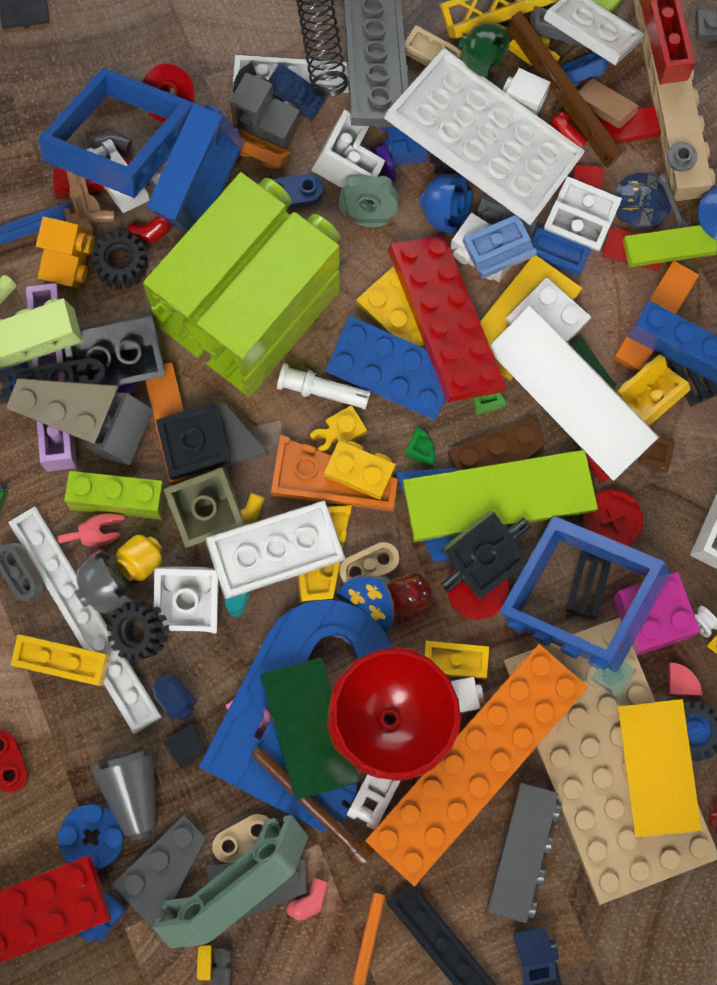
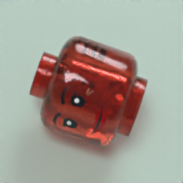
M410 572L393 578L389 582L387 587L392 596L394 613L396 615L409 617L425 610L430 605L431 587L422 575Z

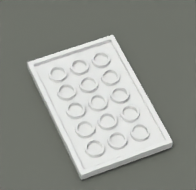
M445 48L440 51L392 105L384 117L388 122L529 225L532 224L585 152L485 77L474 73L462 60Z

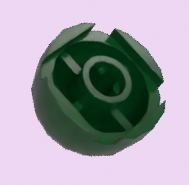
M485 22L474 26L469 34L463 33L457 48L462 51L461 60L474 73L491 81L495 73L490 71L492 67L499 66L509 40V35L506 33L510 31V28L493 22Z

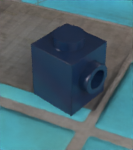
M528 928L519 933H514V953L523 985L556 980L555 960L559 959L555 939L549 940L546 928Z

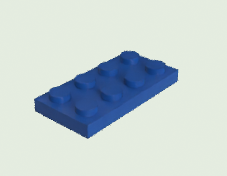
M352 316L348 317L325 371L433 420H437L446 399L427 350Z

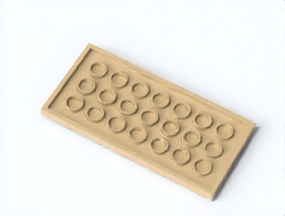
M621 617L573 635L607 650L622 622ZM553 643L550 646L543 645V648L589 687L540 742L536 749L553 792L559 793L557 801L562 803V815L597 904H604L717 860V849L700 808L699 815L702 831L635 838L618 706L653 703L655 699L633 646H631L620 669L616 673L607 668L606 670L600 668L598 670L588 663V659L578 656L577 659L571 658L560 651L561 647ZM533 650L503 660L508 678Z

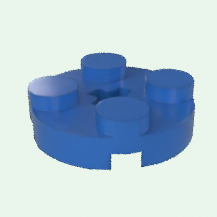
M89 804L76 808L64 819L58 832L60 850L69 863L86 856H92L96 870H100L110 866L118 859L124 846V834L109 808ZM88 829L92 832L97 829L100 832L97 837L98 845L94 846L92 843L86 845L84 843L86 839L85 832Z

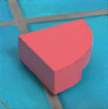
M670 662L668 664V695L702 696L701 685L692 671L677 663Z

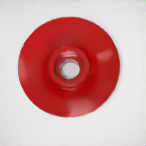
M171 63L159 64L150 69L145 75L142 83L170 93V89L174 88L175 96L194 103L195 88L189 74L180 66ZM148 112L149 115L157 121L164 123L167 120L166 118Z

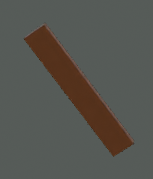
M520 11L513 15L508 25V28H510L509 33L541 78L551 82L549 89L563 109L570 115L571 120L587 139V142L604 166L610 167L621 156V150Z

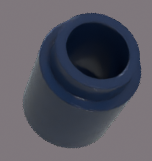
M172 673L163 676L151 687L155 693L153 697L172 721L179 719L182 722L196 711L194 705L197 703L196 698L179 677L175 678Z

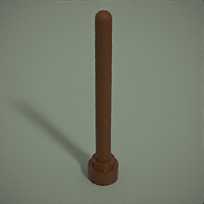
M254 748L252 757L293 796L287 772L262 748ZM312 796L298 800L306 810L347 848L348 859L357 868L362 866L374 853L375 850L365 840L362 841L359 837L357 839L353 837Z

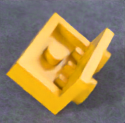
M658 355L655 359L646 363L642 370L633 378L624 382L617 391V394L650 426L690 391L689 382L667 368L665 357Z
M338 441L324 471V477L381 500L390 478L394 475L396 464L392 463L391 458L384 454L375 453L373 455L363 451L364 448L355 442L347 441L344 443Z

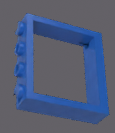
M102 68L95 77L90 79L88 85L79 94L75 95L68 107L57 115L56 120L47 130L42 131L40 134L39 144L42 161L135 198L169 158L193 106V102ZM107 95L167 119L127 166L66 142Z
M193 103L146 207L174 227L185 232L191 229L222 194L245 144V141L239 135L240 130L235 128L232 122L228 121V117L222 114L221 109L206 103L204 107Z
M553 516L502 606L500 613L507 621L506 626L513 628L517 633L529 632L533 634V638L545 646H550L553 643L561 647L560 651L571 658L577 659L578 656L588 659V663L598 670L599 668L602 670L607 668L617 673L670 576V572L665 561ZM560 541L646 577L607 650L521 612Z

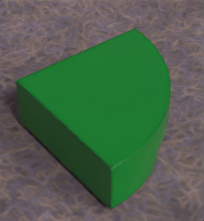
M416 427L404 457L433 468L435 461L434 446L427 433Z

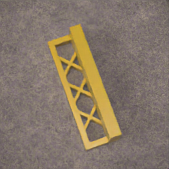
M449 0L439 5L449 38H459L463 33L469 34L471 29L479 23H500L511 19L513 15L520 11L524 14L532 11L534 6L543 7L559 0H515L512 3H508L505 0H494L489 11L485 13L474 8L478 0H472L470 5L464 3L469 0ZM498 2L504 5L496 8ZM459 4L468 9L463 20L453 24L449 8ZM472 12L477 14V16L470 18Z

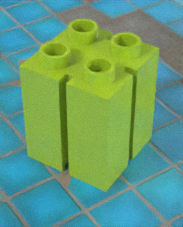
M240 172L145 279L143 285L149 304L152 305L151 310L157 327L198 359L207 351L211 355L210 360L206 363L207 366L250 398L340 292V271L338 269L341 261L339 258V245L337 244L340 240V234L330 222L318 214H312L307 220L295 212L289 215L286 209L291 205L292 200L289 194L272 179L265 177L257 184Z

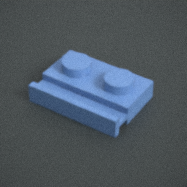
M517 215L465 236L462 241L475 268L477 267L481 279L536 256L537 253L520 217Z

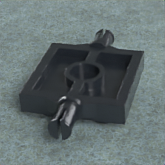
M487 512L442 548V551L452 563L454 573L440 583L441 587L449 594L459 584L464 583L469 587L474 596L481 600L528 562L520 550L517 538L531 528L530 524H528L529 522L522 517L512 527L508 528L502 524L495 512Z

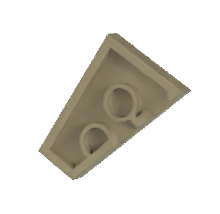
M18 378L6 408L95 444L119 386Z

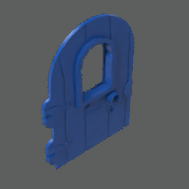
M325 599L306 602L295 607L275 623L266 636L199 765V768L292 815L294 818L323 833L327 829L298 801H295L294 797L252 757V751L256 747L262 748L286 771L272 720L268 722L260 740L254 737L264 718V709L268 708L259 677L261 673L306 662L319 640L331 635L343 639L348 645H352L356 659L379 649L393 648L383 628L365 611L343 601ZM356 784L312 797L340 823L345 818H348L347 813L349 811L347 807L341 805L343 799L352 805L358 789Z

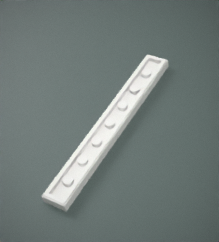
M33 507L9 521V525L41 575L44 584L82 648L110 654L104 685L133 734H137L161 719L160 713L129 661L126 660L127 658H121L118 656L120 650L113 651L111 648L115 642L108 641L107 636H111L112 633L107 631V625L100 613L95 611L90 605L84 607L75 594V591L79 589L76 582L77 575L38 509Z

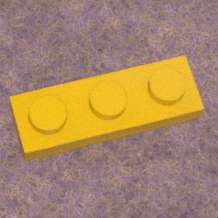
M18 634L11 666L103 686L110 654Z

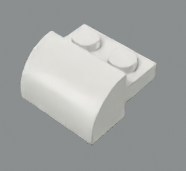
M567 176L544 226V230L599 252L622 198Z

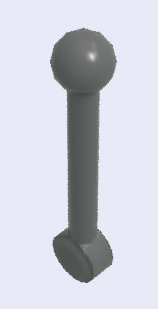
M661 174L658 177V182L663 185L677 221L676 229L688 227L687 222L682 220L669 186V176Z

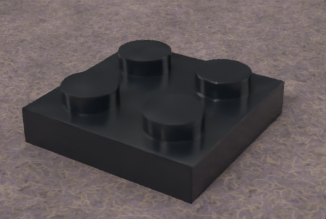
M214 402L156 420L170 479L176 480L231 463L218 407Z

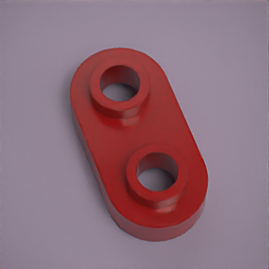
M0 730V740L4 741V748L0 751V789L8 793H16L27 785L29 779L28 769L14 735L5 730ZM9 770H14L15 779L7 782L5 779L6 773Z

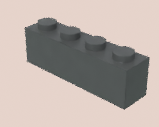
M524 783L517 785L486 913L521 923H527L528 917L534 918L538 899L533 898L536 885L541 886L545 876L546 867L542 866L541 863L544 852L549 854L552 847L554 834H550L549 831L552 821L557 822L560 815L562 803L557 801L559 793Z

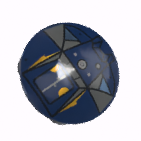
M648 173L629 175L618 184L614 192L615 196L622 198L616 212L617 218L621 222H627L632 226L656 228L661 225L671 211V205L664 187L659 184L658 177Z

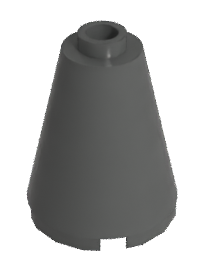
M152 746L142 747V751L134 753L133 749L98 759L99 763H89L90 771L124 836H131L132 840H139L150 836V830L156 827L154 752Z

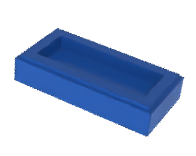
M539 226L536 227L531 238V243L536 248V255L553 267L580 277L590 254V248L548 232Z

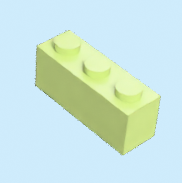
M64 298L51 299L38 308L23 309L18 311L15 316L4 320L0 319V371L83 342L74 308Z

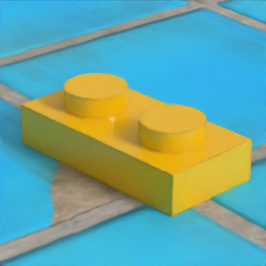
M426 641L424 656L430 658L448 676L487 679L488 646Z

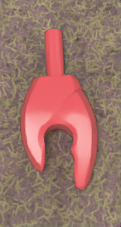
M115 513L94 515L78 525V532L59 535L58 541L63 543L81 539L82 545L89 547L108 545L118 539L120 533L104 534L100 531L101 527L122 522L125 520V516Z

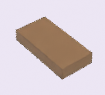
M594 78L578 90L595 115L617 128H621L638 112V105Z

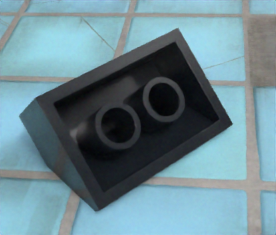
M153 313L81 327L79 329L83 342L64 348L67 362L87 358L99 360L107 374L103 385L119 386L166 376ZM89 368V373L85 375L88 376L89 380H94L95 374L100 372H96L94 368ZM77 369L73 370V373L76 378V383H80L78 376L84 375H79Z

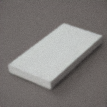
M325 500L205 539L225 599L345 560Z

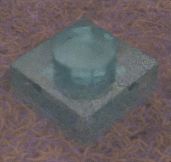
M623 661L617 673L607 668L606 670L599 668V670L595 671L591 680L615 697H618L636 669Z

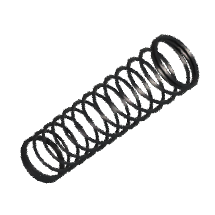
M296 0L297 7L299 8L300 25L302 27L301 34L303 35V44L305 45L304 51L308 64L307 68L310 74L311 91L317 96L326 98L339 95L346 90L348 81L344 73L345 66L342 64L344 57L341 55L342 47L339 45L340 37L338 36L339 29L336 26L337 19L334 17V1L330 0L331 6L324 4L329 0L314 4L306 3L309 0ZM303 5L312 6L306 11L302 9ZM328 7L327 10L322 12H308L313 8ZM329 10H332V11H333V14H332V15H330V14H324V13L328 12ZM304 14L314 15L308 20L303 18ZM320 16L330 17L329 19L321 22L310 21ZM333 18V20H334V25H333V24H330V23H326V22L330 21V20ZM306 23L317 24L310 29L305 27ZM319 26H332L327 30L312 31V29ZM333 28L336 29V33H335V34H333V33H326V32L332 30ZM308 32L320 33L313 36L311 39L307 37ZM333 35V37L326 40H313L318 36ZM335 37L337 38V43L327 42ZM310 41L320 43L313 48L308 46ZM327 44L335 45V46H333L332 48H328V49H322V50L315 49V48H317V47H319V46H322V45H327ZM336 47L339 48V53L327 52L333 50ZM312 51L324 52L315 57L310 56ZM336 54L328 59H318L322 55ZM338 56H340L341 58L340 62L329 61L335 59ZM314 60H316V61H328V62L321 63V64L317 65L316 67L313 66V65H311ZM326 64H338L331 68H319ZM340 65L342 66V72L329 71L339 67ZM315 70L328 71L318 76L313 74ZM338 77L344 80L341 84L334 87H321L315 84L318 80H332ZM343 85V87H341L340 89L327 93L319 92L314 89L315 86L319 89L330 90L339 88Z

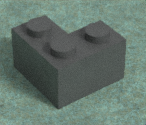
M247 72L244 74L230 100L234 126L287 149L301 124L300 110L291 102H281L274 99L273 84L261 75L253 76Z

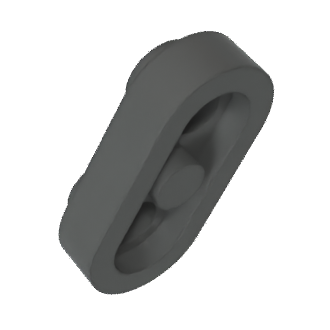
M18 543L1 545L0 573L15 597L20 601L38 598L43 591V580L24 548Z

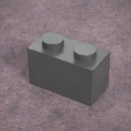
M116 392L96 443L93 444L87 441L85 447L112 463L130 465L137 453V447L142 435L148 427L153 409L127 393Z

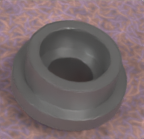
M679 142L670 147L667 153V161L673 170L685 172L692 169L696 164L697 152L692 145ZM678 153H683L688 158L682 159L678 156Z

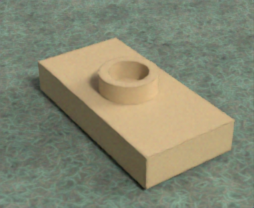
M415 25L405 40L406 55L425 66H428L443 48L461 60L462 51L458 50L457 47Z

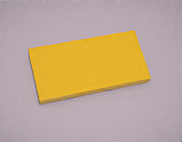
M537 255L532 257L480 321L489 345L509 327L505 323L506 318L546 278L573 301L581 293L582 287ZM495 358L501 375L511 381L513 376Z
M683 699L618 706L635 838L702 831Z

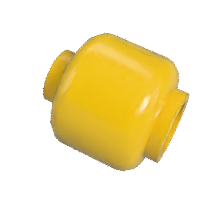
M134 535L117 550L115 565L126 579L130 581L133 579L143 581L155 571L156 567H160L162 564V556L160 554L162 547L151 536L147 538L143 535Z

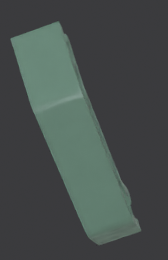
M292 815L284 817L282 829L278 825L279 821L277 819H266L255 846L192 897L164 901L161 909L171 920L165 921L163 918H158L155 920L152 928L169 948L196 946L211 942L293 875L309 836Z

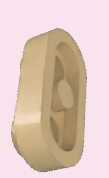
M381 542L346 558L340 566V578L345 584L347 580L353 578L349 573L355 568L361 571V575L387 576L398 567L399 553L390 543ZM385 555L389 558V563L381 565L377 559Z
M254 814L220 832L215 837L212 845L215 857L221 862L228 864L237 861L252 849L257 842L258 837L252 835V827L257 824L263 826L265 820L269 818L261 814ZM227 840H231L235 844L234 850L230 853H226L223 850V844Z

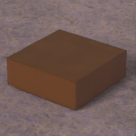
M658 438L638 458L637 465L667 473L675 442Z

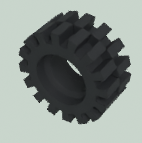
M114 231L115 236L110 237L109 233L104 235L105 241L99 239L96 242L98 248L93 247L92 250L94 255L92 256V262L96 274L102 283L105 281L106 285L112 288V285H115L118 290H122V285H125L127 289L132 288L130 283L139 284V277L144 278L146 275L145 269H148V258L142 242H139L137 236L133 235L131 237L130 233L124 231L123 235H120L119 231ZM118 251H125L132 257L130 265L120 270L112 268L109 265L111 255Z
M139 601L123 604V609L117 608L114 610L116 614L110 615L109 620L113 624L107 625V631H112V635L107 636L109 642H115L111 648L113 651L120 650L118 656L121 658L127 657L126 660L130 661L145 659L157 655V651H162L165 647L162 643L167 642L169 636L163 635V632L169 631V625L163 626L162 622L167 620L165 615H158L162 610L159 607H153L154 603ZM134 619H139L144 627V639L141 643L137 642L132 635L131 627Z

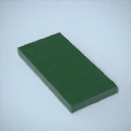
M322 657L261 673L259 675L295 801L358 783L354 765L337 752L328 731L327 721L332 690Z

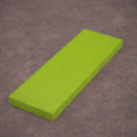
M585 450L406 479L402 482L414 542L460 535L489 511L495 512L502 524L508 527L513 526L522 517L531 523L549 520L553 516L561 518L596 512L598 510Z

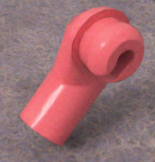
M314 878L308 896L300 900L292 899L287 905L288 915L294 917L295 920H305L320 912L329 883Z

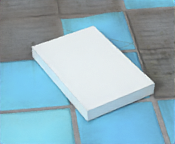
M560 0L547 10L544 16L545 21L614 65L618 64L631 52L644 36L641 31L592 0Z

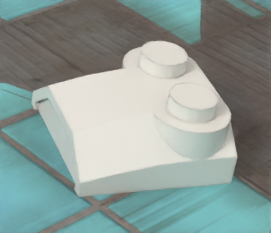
M180 566L155 568L154 607H159L162 610L158 614L159 616L165 615L167 620L162 622L163 626L169 625L170 631L217 633L220 582L215 568Z

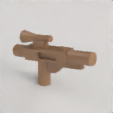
M66 171L70 184L69 196L73 200L76 212L71 214L70 208L64 209L66 220L69 223L92 230L91 236H94L93 247L98 248L93 223L115 222V210H101L98 201L89 195L86 179Z

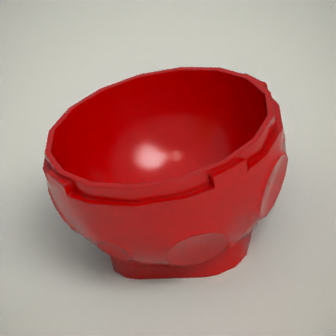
M395 647L379 649L356 659L338 678L329 701L327 726L337 752L357 769L378 779L399 781L413 779L429 772L446 757L459 735L462 714H460L459 699L448 675L430 658L416 652V650ZM391 714L394 716V724L387 725L384 722V715Z

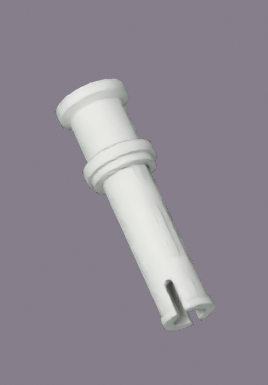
M283 363L277 383L278 390L286 388L300 392L303 397L313 394L359 407L363 410L366 409L371 391L316 377V373H313L312 370L304 372L290 368L287 363Z

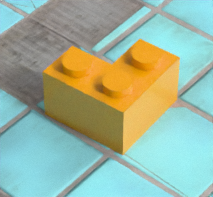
M43 216L36 247L44 249L37 279L79 289L80 283H84L87 277L88 267L85 266L87 254H91L94 246V236H91L92 230L77 224Z

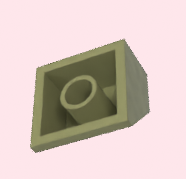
M225 466L163 489L185 548L204 542L207 537L245 526L237 496Z

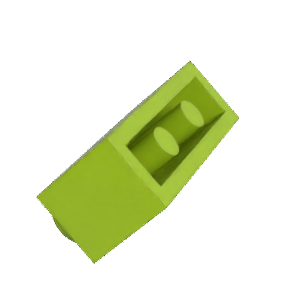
M69 471L64 501L70 510L115 513L124 516L162 520L165 501L163 489H165V486L159 480Z

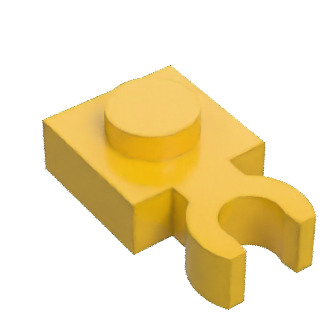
M351 405L326 419L325 422L328 429L314 430L310 434V439L314 441L317 438H324L326 443L320 446L318 451L327 453L331 449L332 443L336 441L337 443L338 441L344 443L347 441L353 442L366 435L367 429Z

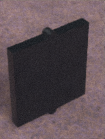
M0 0L1 25L3 29L15 27L27 29L31 25L50 23L47 0Z

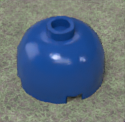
M453 173L437 176L429 183L426 190L421 193L420 207L423 208L424 216L427 222L438 231L456 234L459 231L461 222L464 224L471 213L473 191L467 190L466 182H471L461 174Z

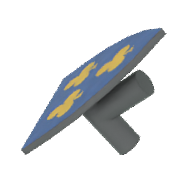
M360 575L347 580L340 588L337 597L343 602L365 611L378 622L386 633L390 629L394 619V603L389 590L393 585L392 580L385 575Z

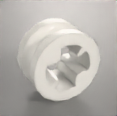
M700 606L697 609L698 613L694 615L701 631L699 633L708 638L712 634V629L717 630V618L707 608Z

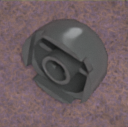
M100 549L84 560L77 570L76 582L79 589L75 591V594L84 607L90 605L95 611L103 614L115 613V609H123V604L133 603L135 599L129 597L133 594V591L127 579L119 572L116 565L108 564L106 560L110 558V555L103 549Z

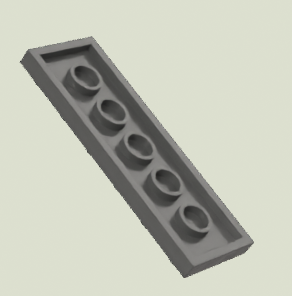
M343 0L351 126L395 127L384 117L392 105L409 87L401 0Z

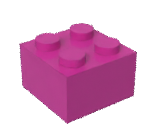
M678 572L670 574L632 644L636 656L693 638L701 632ZM642 584L620 590L613 597L621 620L626 615Z

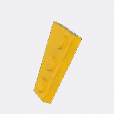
M352 505L327 507L339 543L343 549ZM340 562L297 576L300 604L333 599Z

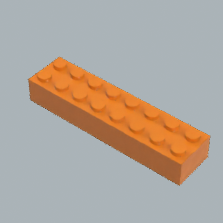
M538 644L461 731L446 757L434 769L425 773L365 841L415 886L589 687Z

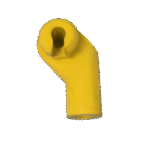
M255 493L250 494L246 507L240 510L244 525L257 521L265 497Z

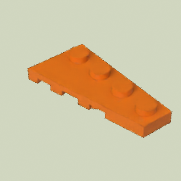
M280 434L271 496L315 502L325 500L326 503L352 505L353 507L394 512L397 478L391 477L382 499H376L324 477V471L331 455L318 451L315 447L305 443L302 445L294 442L289 437Z

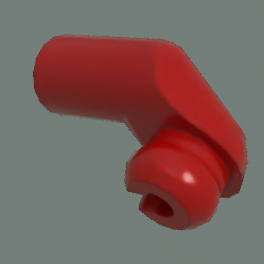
M558 112L556 116L552 117L551 126L582 148L587 139L570 124L571 118L567 112Z
M157 216L146 226L130 223L128 232L131 237L135 235L139 240L154 243L169 232L171 224Z

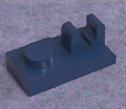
M281 63L278 64L268 80L273 84V96L282 102L288 101L294 104L300 110V114L310 121L314 120L327 100L326 97L315 95L311 91L309 82ZM314 86V89H315L316 91L322 92L321 90H319L318 88H316V87Z

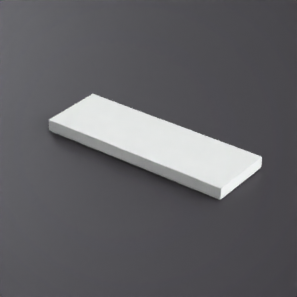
M529 305L490 345L494 357L613 481L659 438L642 418L532 306Z

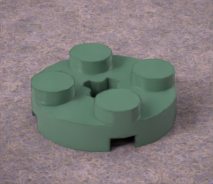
M368 175L347 177L339 197V208L344 216L347 217L349 214L355 218V223L360 226L380 227L387 224L388 219L394 218L397 215L399 195L392 186L390 178ZM365 199H369L374 202L373 204H368L367 200Z

